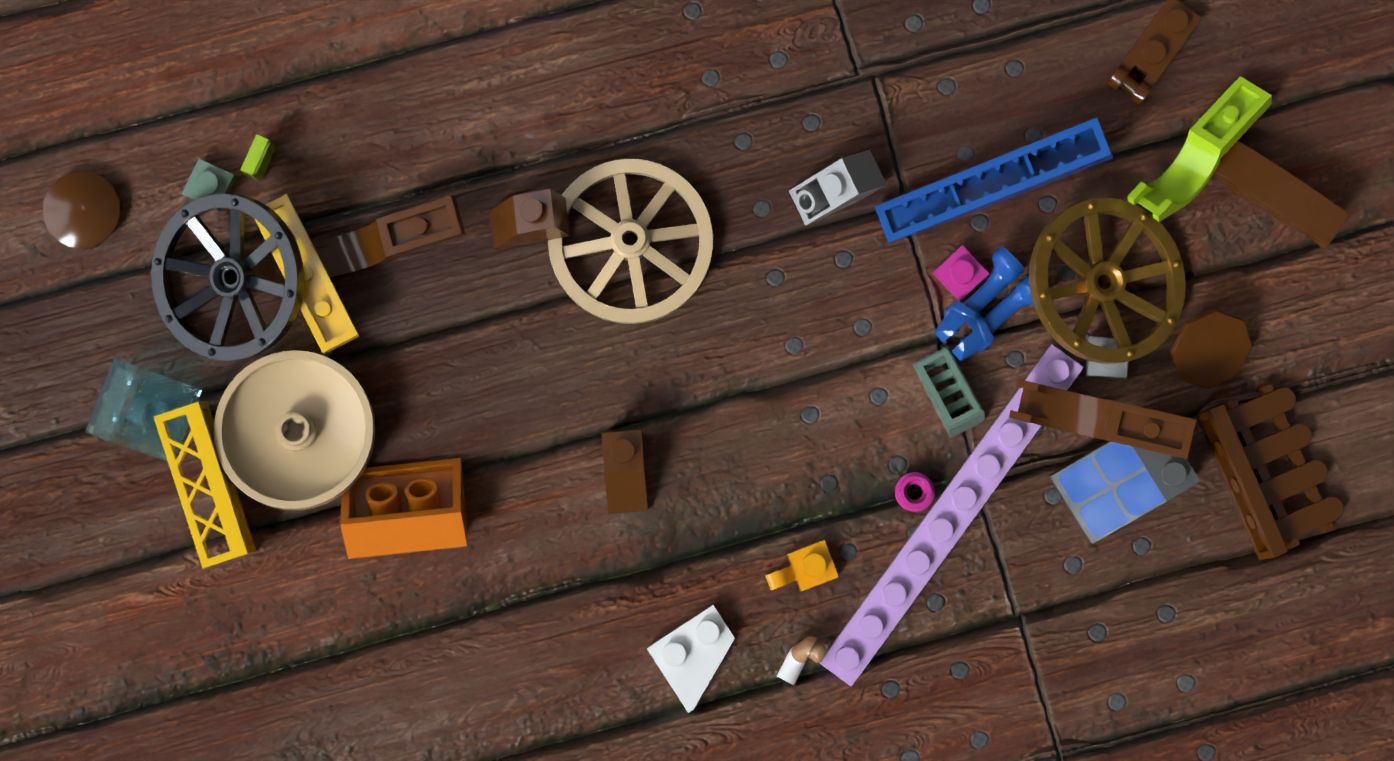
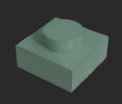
M198 159L182 194L193 200L207 195L229 194L237 177Z

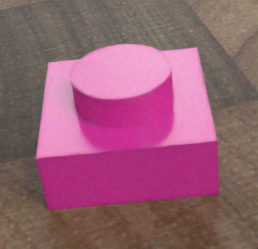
M963 245L932 273L958 301H961L989 275Z

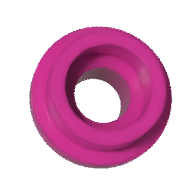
M908 473L902 476L896 484V500L907 511H922L934 499V485L922 473ZM910 485H917L921 488L922 494L919 499L913 500L907 495V489Z

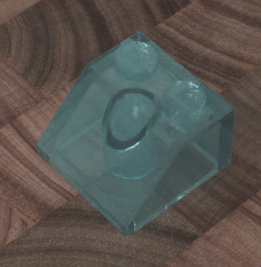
M114 358L85 432L108 442L167 461L153 416L198 402L202 390ZM186 415L166 421L171 438L181 443L189 426ZM174 446L176 453L178 454L180 448Z

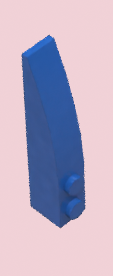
M1094 118L874 207L887 241L892 243L1038 189L1111 160L1113 156L1098 118Z

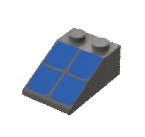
M1111 441L1105 442L1050 476L1053 484L1091 544L1200 482L1187 459Z

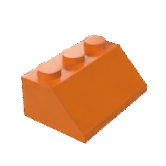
M461 458L365 468L353 486L342 494L340 526L348 559L466 547L467 513Z

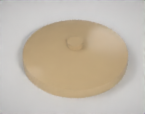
M292 350L273 353L245 367L236 375L224 391L214 420L216 452L230 480L252 499L267 506L283 510L315 508L341 496L353 486L365 470L375 441L373 409L361 384L347 369L336 361L308 351Z

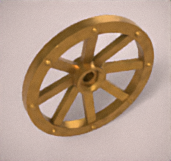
M1089 199L1068 207L1057 214L1039 235L1032 252L1029 267L1032 301L1045 329L1067 351L1091 362L1118 364L1132 361L1151 353L1172 333L1184 306L1185 272L1174 240L1165 227L1153 218V215L1143 208L1121 199ZM1098 214L1113 215L1130 222L1106 261L1103 260ZM1083 216L1090 266L1058 239L1072 222ZM1143 231L1156 247L1162 262L1123 271L1119 265L1140 232ZM1051 252L1081 277V282L1049 288L1048 265ZM1166 274L1167 292L1163 310L1125 290L1126 283ZM1098 279L1102 283V288L1098 285ZM1084 293L1086 300L1072 331L1058 314L1052 300ZM1114 300L1157 322L1155 327L1142 340L1132 345ZM1099 303L1118 348H1105L1085 340Z

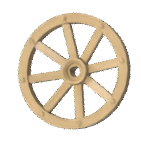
M614 160L586 171L570 184L562 194L566 198L568 215L573 208L611 233L610 237L568 246H562L563 238L548 240L549 256L554 273L567 295L581 308L594 316L611 322L622 324L646 323L673 313L683 306L698 290L711 262L713 250L712 225L701 197L691 184L678 173L668 167L648 160ZM628 174L647 176L664 183L637 220L632 218L625 177ZM614 177L621 222H615L580 199V196L595 184ZM674 190L688 204L697 223L647 230V226ZM627 233H634L638 237L634 245H626L623 242V237ZM699 236L698 256L690 275L650 246L651 242ZM613 249V254L586 293L571 276L565 259ZM643 256L682 285L673 295L652 306H648L640 264V258ZM623 260L628 261L636 309L617 308L597 301Z

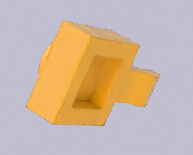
M825 540L787 554L791 566L765 575L770 590L797 581L800 591L839 577Z

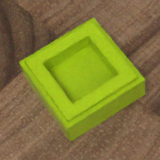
M256 134L240 170L246 176L260 182L276 150L275 145L269 139Z

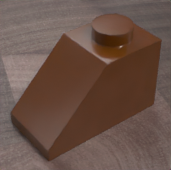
M551 188L514 195L490 210L495 250L570 236L566 198Z
M642 430L601 433L609 514L648 511Z

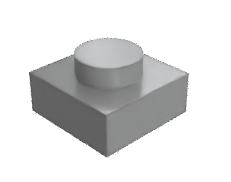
M1088 337V342L1105 348H1118L1114 338ZM1086 360L1085 376L1127 379L1128 362L1102 364Z

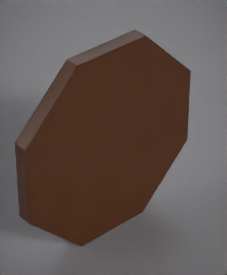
M1213 309L1185 322L1170 353L1178 377L1181 380L1209 389L1237 376L1252 349V345L1243 319Z

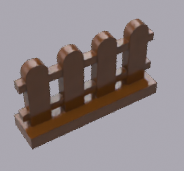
M1272 384L1259 388L1262 396L1239 405L1237 399H1233L1223 405L1196 415L1259 560L1275 558L1288 552L1287 548L1291 549L1300 545L1297 537L1319 527L1322 533L1334 530L1335 527L1332 522L1339 519L1344 512V506L1340 499L1336 497L1322 499L1316 485L1324 482L1327 478L1328 470L1326 465L1319 460L1306 463L1300 449L1307 446L1312 439L1310 429L1304 424L1290 426L1284 412L1294 407L1296 403L1295 394L1288 388L1274 390ZM1272 418L1278 432L1255 442L1249 427ZM1288 454L1294 468L1271 478L1265 464ZM1304 491L1310 505L1287 514L1281 500Z

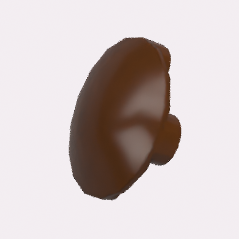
M88 171L72 172L59 178L48 189L43 202V220L49 233L61 244L75 249H94L115 231L120 219V212L123 208L122 200L117 195L115 188L102 176Z

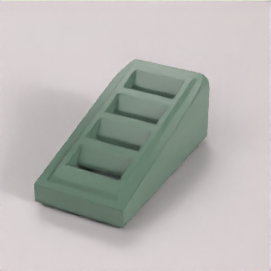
M948 346L913 363V367L950 438L985 421V412ZM947 363L948 370L932 378L928 376V372ZM952 378L955 379L956 383L937 392L936 386ZM962 393L963 398L947 406L944 405L943 401ZM967 407L970 408V411L952 419L951 415Z

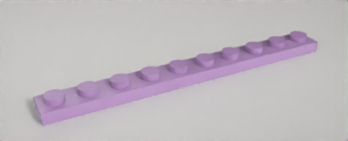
M1051 344L1025 381L1067 391L1084 367ZM1018 388L827 650L820 664L852 687L1041 427V425L1009 418L1011 410L1018 412L1023 388Z

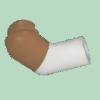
M808 636L790 649L777 677L795 685L808 658L816 663L822 662L828 650L827 644L818 641V637Z

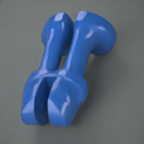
M1003 246L993 253L992 261L994 268L987 281L965 302L961 303L958 300L953 302L945 310L944 318L934 332L944 343L951 335L953 336L959 332V328L964 323L968 324L972 332L968 336L964 335L959 342L960 344L951 351L960 361L976 352H984L995 340L992 334L1011 315L1023 307L1034 306L1030 292L1029 275H1026L1004 300L985 316H980L979 313L1002 289L1024 273L1021 263Z

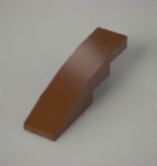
M1239 141L1221 158L1217 169L1212 175L1250 205L1257 204L1287 227L1292 225L1323 249L1330 244L1350 217V214L1318 191Z

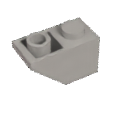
M866 150L839 159L789 190V193L806 226L864 199L887 184L871 151Z

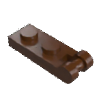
M1166 0L1107 84L1115 90L1120 88L1131 96L1129 100L1139 106L1202 17L1178 0ZM1132 68L1145 76L1141 83L1128 75Z

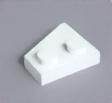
M712 605L649 646L647 650L689 713L694 710L735 638L714 605Z

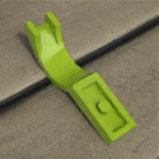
M1240 76L1189 130L1187 140L1172 165L1152 183L1144 184L1140 182L1128 195V202L1133 205L1139 203L1151 211L1153 218L1159 222L1185 207L1209 182L1221 158L1272 104V95Z

